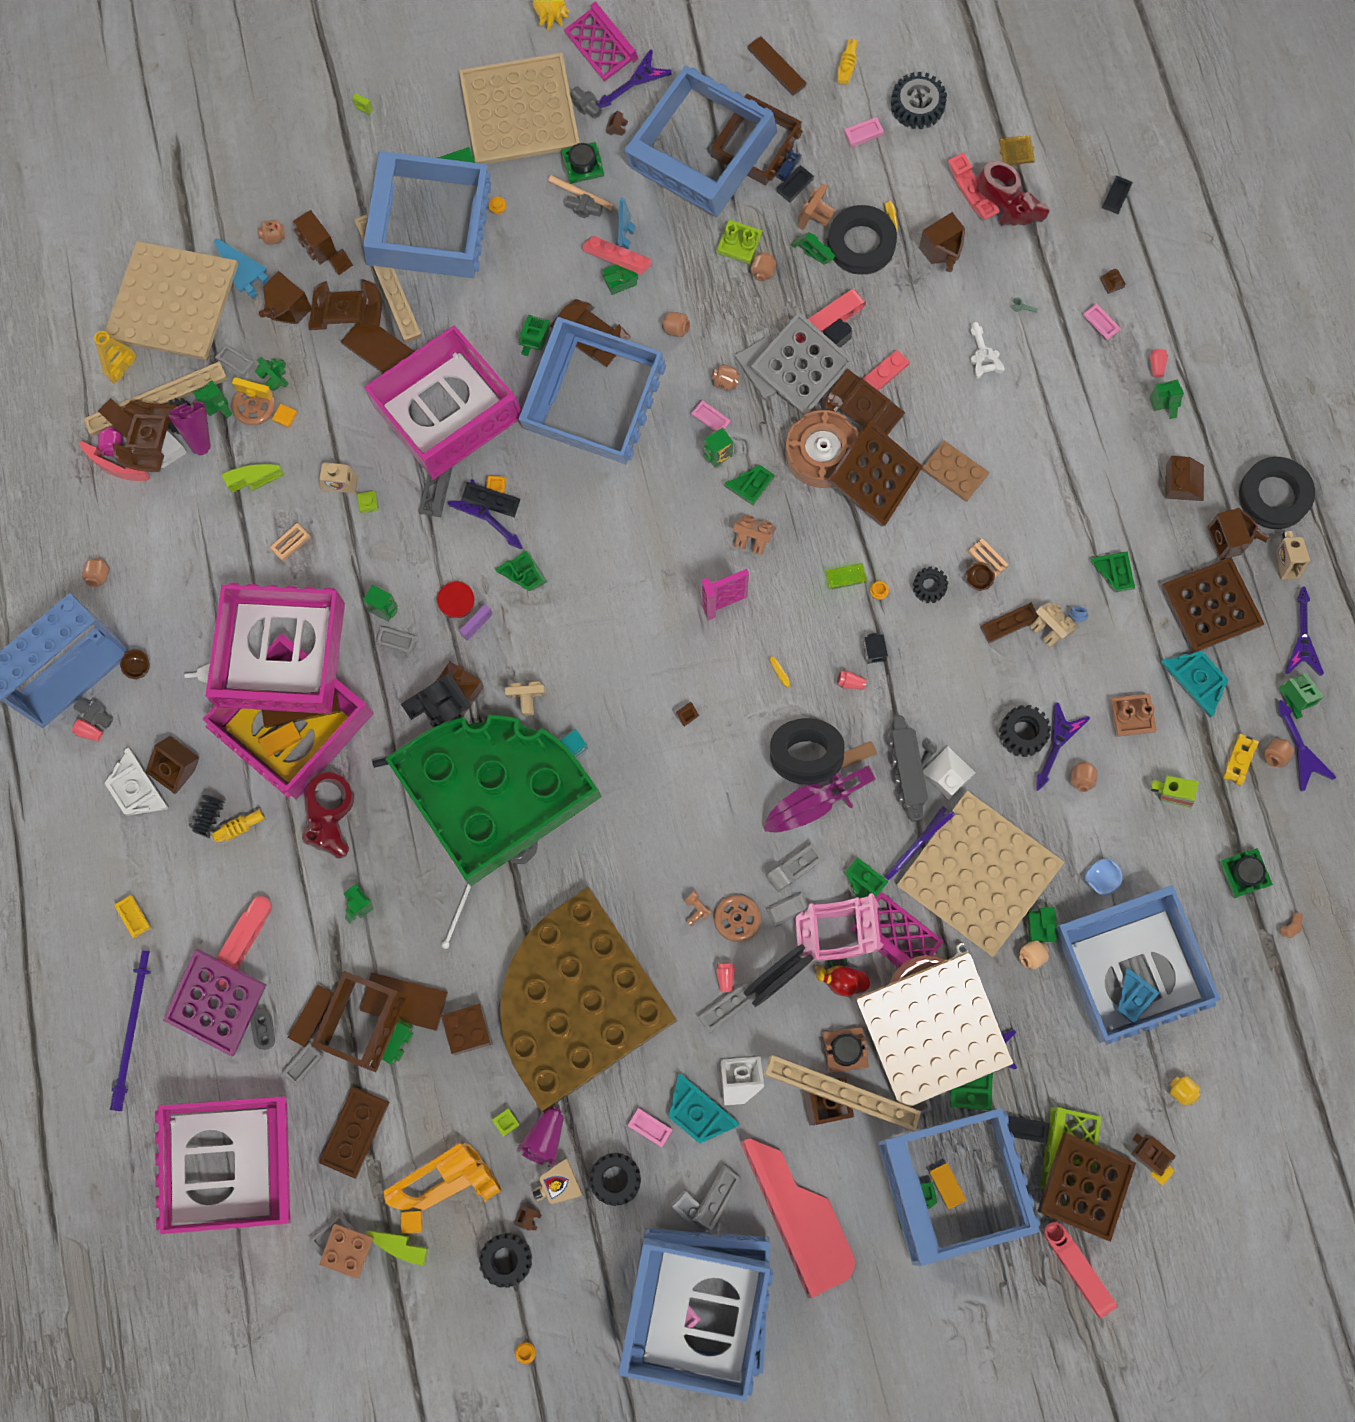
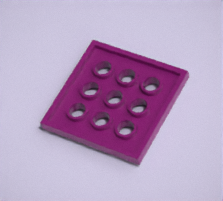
M196 949L163 1021L232 1057L237 1052L267 984L200 949ZM203 971L209 973L210 978L208 981L203 980L201 976ZM220 980L226 982V990H222L219 987ZM195 988L199 989L202 993L200 999L194 996ZM237 989H241L244 992L243 999H239L236 996ZM212 997L219 1001L217 1008L211 1005ZM187 1006L192 1007L194 1011L193 1016L187 1015ZM230 1006L236 1010L235 1017L230 1016L228 1013ZM204 1015L210 1017V1025H206L203 1022ZM221 1024L228 1027L227 1034H223L220 1031Z

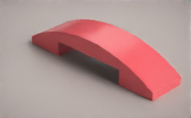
M964 152L948 160L954 179L973 210L984 221L1000 213L997 205L979 192L976 185L977 178L972 172L973 166Z
M80 441L79 444L87 456L105 472L131 481H146L150 479V476L145 471H137L127 467L124 469L102 459L103 455L96 447Z

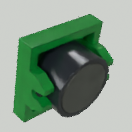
M596 142L588 144L578 143L573 147L562 149L570 184L604 176L601 156Z
M1258 848L1219 861L1234 898L1273 885Z

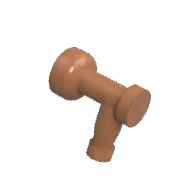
M696 891L684 900L687 905H693L697 909L691 918L686 920L691 927L701 917L705 920L712 913L710 909L708 910L698 900L699 894Z

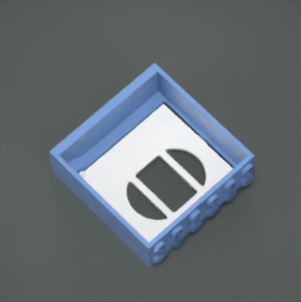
M1173 885L1062 924L1056 928V936L1099 1043L1105 1041V1044L1108 1045L1120 1041L1121 1035H1124L1125 1038L1140 1033L1139 1029L1143 1028V1031L1159 1027L1158 1022L1160 1021L1163 1025L1178 1020L1177 1015H1180L1181 1018L1197 1013V1008L1203 1011L1215 1007V1002L1221 1000ZM1151 952L1164 956L1174 970L1175 985L1170 995L1167 994ZM1144 954L1160 992L1161 999L1151 1003L1138 1019L1141 1021L1130 1024L1131 1022L1118 1012L1119 1006L1113 1003L1107 995L1105 976L1110 966H1112L1122 989L1124 976L1119 962Z
M645 1237L618 1375L747 1402V1396H752L754 1382L751 1374H756L758 1363L755 1352L760 1351L762 1341L759 1329H764L766 1316L765 1312H763V1307L767 1308L770 1294L767 1290V1285L771 1286L773 1280V1269H770L769 1262ZM720 1278L734 1286L740 1299L695 1291L692 1288L704 1279ZM693 1297L739 1307L735 1335L730 1336L686 1327L685 1320L689 1299ZM684 1335L731 1343V1346L718 1355H703L694 1351L688 1345ZM642 1359H643L644 1362H649V1363H653V1364H658V1365H663V1366H668V1367H673V1368L688 1370V1371H692V1372H697V1373H702V1374H707V1375L722 1377V1378L731 1379V1380H736V1381H739V1380H740V1382H735V1381H730V1380H725V1379L710 1377V1376H706V1375H701V1374H696V1373H691V1372H686V1371L671 1369V1368H667V1367H662V1366H657V1365L642 1363Z

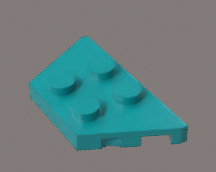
M1203 651L1190 655H1180L1176 658L1163 659L1160 663L1211 718L1216 712V707L1221 700L1228 678Z
M678 1075L669 1118L694 1140L701 1144L740 1125L683 1075Z

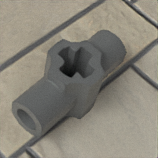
M578 86L572 89L570 95L576 100L575 105L579 112L582 114L588 112L594 119L598 118L602 113V109L597 105L598 100L591 91L584 93Z
M579 195V198L568 196L565 206L574 209V213L579 217H589L590 214L601 216L603 205L594 203V198L590 197V195Z
M79 698L74 704L73 708L82 713L80 717L94 726L99 724L107 729L113 722V718L105 714L106 710L93 701L88 703Z

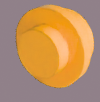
M493 197L488 204L490 211L497 215L502 214L507 206L506 201L502 197Z
M876 581L870 587L871 596L877 600L886 598L889 593L888 585L882 581Z
M529 1342L519 1344L515 1351L516 1359L521 1364L531 1363L536 1357L535 1347Z

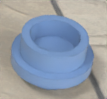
M1074 606L1069 612V617L1075 622H1083L1088 619L1087 609L1081 606Z

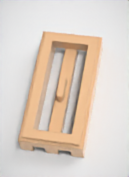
M296 523L271 545L270 549L284 562L311 536ZM298 530H300V532H298L293 538H291L290 540H288L283 547H281L279 550H277V548L280 547V546H281L287 539H289L295 532H297Z
M983 538L968 551L977 562L986 563L975 552L978 550L997 570L995 577L1008 567V564ZM980 546H982L1002 567H1000Z

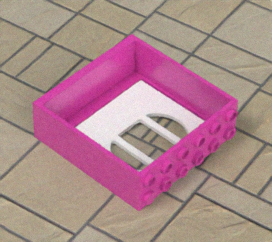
M455 325L364 387L374 408L433 480L516 423L521 414V408L516 396ZM444 378H458L467 384L470 395L466 404ZM437 382L443 386L460 407L458 411L442 422H439L418 396ZM412 400L418 404L434 426H421L410 418L409 406Z
M238 583L222 584L205 697L216 707L331 714L345 602L339 593L333 588L317 590L314 587L298 589L295 586L280 588L276 585L261 587L257 584H247V586H242ZM265 618L260 658L257 659L249 649L248 638L253 626ZM272 618L297 619L291 662L266 660ZM306 620L314 628L316 641L311 653L305 659L299 661L303 625Z
M286 1097L158 1106V1111H155V1123L159 1125V1132H155V1144L159 1145V1153H155V1165L159 1166V1174L155 1176V1185L159 1187V1196H156L155 1204L156 1209L159 1208V1217H156V1230H160V1234L291 1223L288 1104ZM268 1107V1109L171 1116V1114ZM171 1130H172V1190H171ZM207 1130L223 1132L233 1141L232 1145L186 1148L191 1138ZM268 1136H269V1168H268ZM234 1151L235 1180L185 1183V1155ZM269 1178H270V1210H269ZM234 1187L233 1192L227 1199L215 1205L199 1204L193 1201L186 1193L188 1190ZM267 1215H270V1217H268V1218H256V1219H244V1220H232V1221H228V1219H231V1218H243V1217H255V1216H267ZM172 1217L173 1223L215 1220L216 1222L172 1225Z

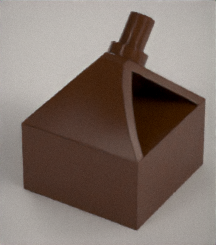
M951 212L922 231L919 244L920 251L930 264L947 263L945 271L952 272L954 264H956L961 255L965 238V227L955 214Z
M278 271L263 286L265 308L259 311L261 318L267 317L278 322L298 324L311 311L312 307L305 292Z
M1240 508L1218 513L1207 526L1220 561L1242 555L1253 539L1256 540L1257 538L1266 543L1269 538L1268 535L1260 532L1261 529L1258 528L1257 523Z
M449 661L436 681L450 673L472 705L484 688L482 681L465 671L463 666ZM469 708L458 715L463 718Z

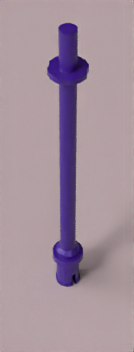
M142 950L139 968L133 969V972L137 973L117 1084L111 1089L113 1095L109 1110L123 1111L125 1093H128L125 1081L145 975L151 974V971L146 970L150 951Z

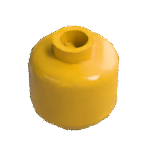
M1177 1076L1170 1083L1172 1087L1170 1095L1182 1106H1192L1201 1096L1199 1093L1200 1086L1188 1076L1181 1078Z

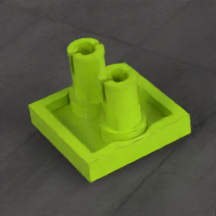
M729 219L718 245L717 254L751 264L763 230Z

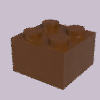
M309 210L293 221L295 226L293 230L298 237L297 239L303 248L306 247L312 261L316 260L321 265L337 253L331 236L312 210Z
M477 1004L441 1015L452 1055L455 1056L493 1044L483 1005Z

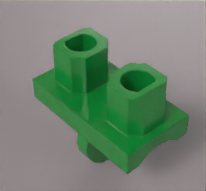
M262 357L257 360L260 365L256 368L255 373L262 379L267 375L270 376V379L265 383L266 386H269L270 390L275 391L280 386L286 387L289 384L282 376L286 373L284 369L286 362L284 360L277 361L273 358L270 362V360L265 361Z

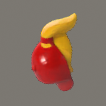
M822 965L815 966L817 980L827 983L829 989L839 996L851 997L854 994L867 991L870 987V980L862 971L840 965L833 966L828 970H825Z

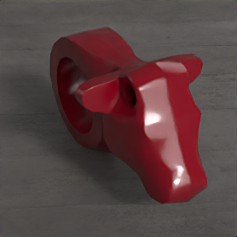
M991 161L984 166L977 178L976 185L979 192L985 198L1003 208L1004 215L999 223L1001 226H1004L1007 222L1013 226L1017 224L1024 226L1034 221L1043 222L1048 217L1050 208L1047 204L1038 201L1030 192H1021V178L1012 166L1001 161ZM993 178L999 179L1007 187L999 185Z
M333 772L320 773L310 780L304 790L307 825L302 835L303 843L317 850L327 852L338 859L346 857L349 851V846L343 839L338 821L351 810L355 795L351 792L350 785L344 777ZM329 782L338 787L342 795L338 808L326 809L316 801L315 789L319 783Z

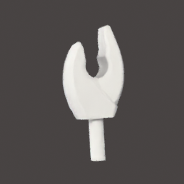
M210 664L198 668L196 673L184 674L185 678L198 677L199 681L207 683Z

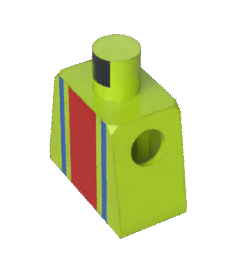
M1166 776L1165 782L1153 780L1151 791L1161 793V801L1192 809L1199 781Z

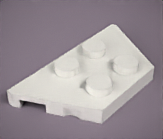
M127 748L120 763L117 762L113 773L109 775L105 782L115 801L126 816L167 810L169 807L132 750Z

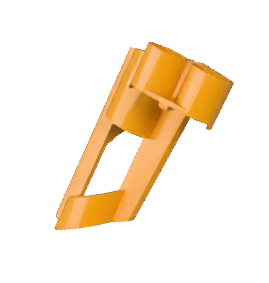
M458 1143L384 1190V1199L387 1205L396 1209L407 1210L414 1207L423 1211L470 1185L474 1187L476 1194L480 1195L484 1202L502 1190L489 1167L482 1161L479 1153L468 1143ZM435 1168L439 1170L444 1181L417 1198L408 1196L402 1191V1189Z

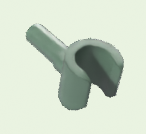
M1019 297L1014 298V303L1019 304L1017 306L1012 305V309L1015 312L1023 309L1037 313L1038 308L1023 304L1022 299Z

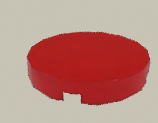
M454 581L447 583L438 592L437 603L445 616L453 619L463 618L470 614L474 608L475 597L468 585L463 582Z

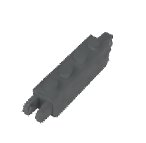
M898 715L894 717L895 719L892 722L893 730L890 737H888L889 748H893L894 754L891 755L892 766L896 767L897 770L895 783L896 786H900L901 792L898 793L899 803L903 804V808L907 809L911 822L923 820V806L928 800L916 731L912 728H907L904 717Z

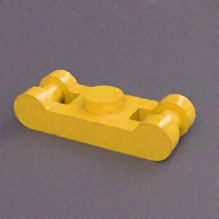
M1241 733L1238 735L1225 768L1223 779L1233 780L1235 784L1242 786L1253 754L1258 746V740L1248 739L1246 735ZM1242 745L1248 747L1247 751L1241 749ZM1233 769L1238 770L1239 773H1238V774L1234 773V772H1233Z

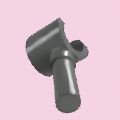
M933 741L929 742L925 747L928 753L922 761V768L925 767L928 760L937 751V745Z

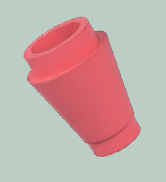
M1165 349L1152 350L1149 357L1153 377H1164L1168 354H1166Z
M845 670L840 671L837 685L845 689L864 690L867 679Z
M78 719L72 728V733L75 736L97 742L100 741L103 735V731L85 719Z
M717 963L716 973L720 992L732 991L735 974L733 963Z

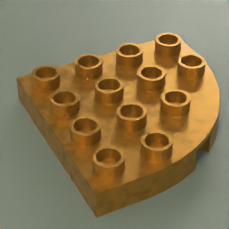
M589 887L554 909L531 929L514 954L503 984L501 1025L505 1046L515 1070L542 1112L677 1022L676 1017Z

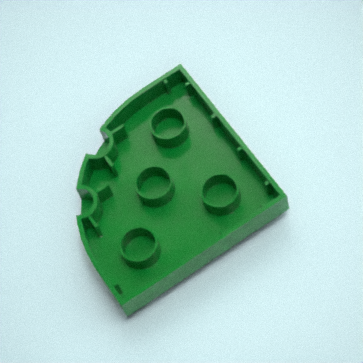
M488 715L487 722L469 724L465 717L445 722L419 735L385 758L470 886L482 880L602 797L581 764L561 741L542 728L536 731L523 726L520 719L507 716Z

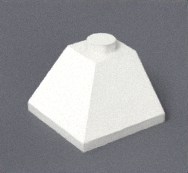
M948 746L923 770L924 777L948 800L976 773Z
M761 1056L721 1060L725 1105L745 1104L764 1087Z

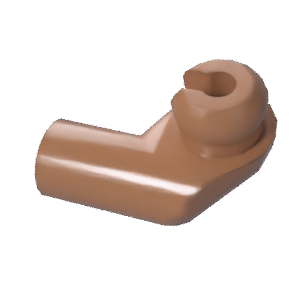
M1293 913L1292 923L1288 927L1282 926L1280 934L1283 937L1292 938L1300 933L1303 914Z

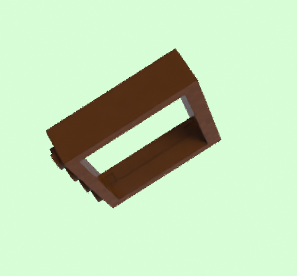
M747 93L744 98L754 100L762 108H769L774 114L775 123L791 131L766 172L753 166L747 174L748 177L766 186L769 180L772 181L774 179L776 169L784 162L785 155L793 149L795 140H799L803 132L801 130L802 121ZM733 113L711 147L712 158L727 166L729 165L734 156L723 150L737 131L744 117Z
M344 971L322 1019L319 1030L315 1035L312 1047L370 1071L377 1072L409 996ZM355 983L389 995L361 1060L329 1047Z

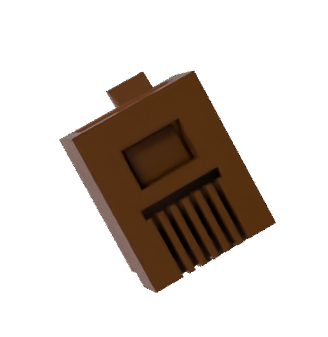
M1136 1133L1132 1140L1138 1145L1131 1155L1151 1172L1162 1177L1164 1171H1166L1176 1155L1153 1136L1145 1134L1142 1137Z

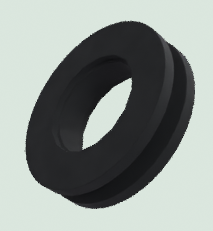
M868 205L852 206L840 212L832 221L829 229L828 247L836 255L833 261L841 269L857 275L872 274L883 269L894 255L897 243V230L892 219L882 210ZM854 227H869L878 234L881 243L871 253H856L845 244V234Z
M1269 457L1260 460L1246 473L1239 487V501L1243 511L1258 525L1269 529H1285L1297 524L1309 512L1315 499V486L1308 471L1296 461L1285 457ZM1269 477H1277L1289 483L1295 496L1292 506L1286 509H1276L1264 503L1259 493L1260 482Z
M812 718L792 720L783 724L774 732L770 741V761L774 770L790 782L803 785L822 783L834 777L842 768L844 762V740L840 732L825 721ZM810 741L818 743L827 752L821 758L814 761H803L791 756L788 749L799 742Z
M800 944L782 957L744 991L746 997L754 993L758 995L752 1002L754 1007H757L771 997L814 959L811 954L804 958L800 957L801 953L805 950L803 944Z

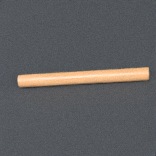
M553 175L549 177L548 181L578 196L583 194L590 195V197L594 198V203L601 204L610 211L614 208V204Z

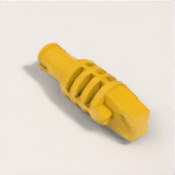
M851 38L847 40L846 50L841 55L838 68V84H849L857 60L855 53L858 41L856 39H853V41Z
M261 809L247 816L240 815L238 818L221 825L219 830L212 833V837L216 843L224 840L228 842L248 832L251 826L266 818Z

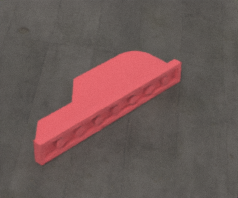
M751 1138L741 1142V1146L807 1297L813 1298L848 1280L854 1271L855 1259L829 1199L796 1186L781 1151Z

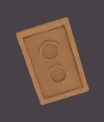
M945 440L922 468L923 472L965 502L970 499L989 475V471Z

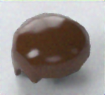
M974 563L966 571V581L975 590H987L994 583V569L987 563Z
M136 649L125 652L120 662L122 673L129 679L138 680L145 677L150 669L148 656L143 651Z

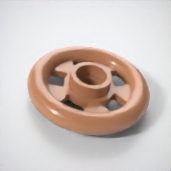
M238 391L235 393L231 408L233 415L241 423L259 425L267 421L273 414L275 409L274 396H272L271 400L260 399L259 397H247L244 400L242 397L245 393ZM251 402H256L255 405L250 406ZM263 403L268 404L266 411L261 410ZM244 405L246 411L240 412L239 406ZM250 413H257V417L250 418Z
M732 895L726 897L718 904L715 910V927L720 935L727 940L733 942L746 941L753 937L760 927V910L757 904L746 896ZM740 903L748 906L746 912L738 908ZM731 905L734 909L727 914L724 909ZM737 914L740 915L741 920L735 921L734 916ZM747 916H753L752 925L746 924ZM725 919H728L731 925L728 928H725L722 923ZM735 928H744V933L735 934Z

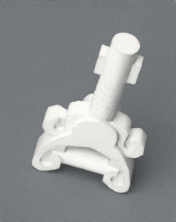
M978 322L972 323L970 331L972 337L975 336L979 349L971 358V363L976 365L975 377L980 379L983 373L990 371L1003 373L1005 368L998 359L999 351H993L992 348L985 346L982 337L984 333L982 326L979 327ZM986 361L992 362V364L982 366V363Z

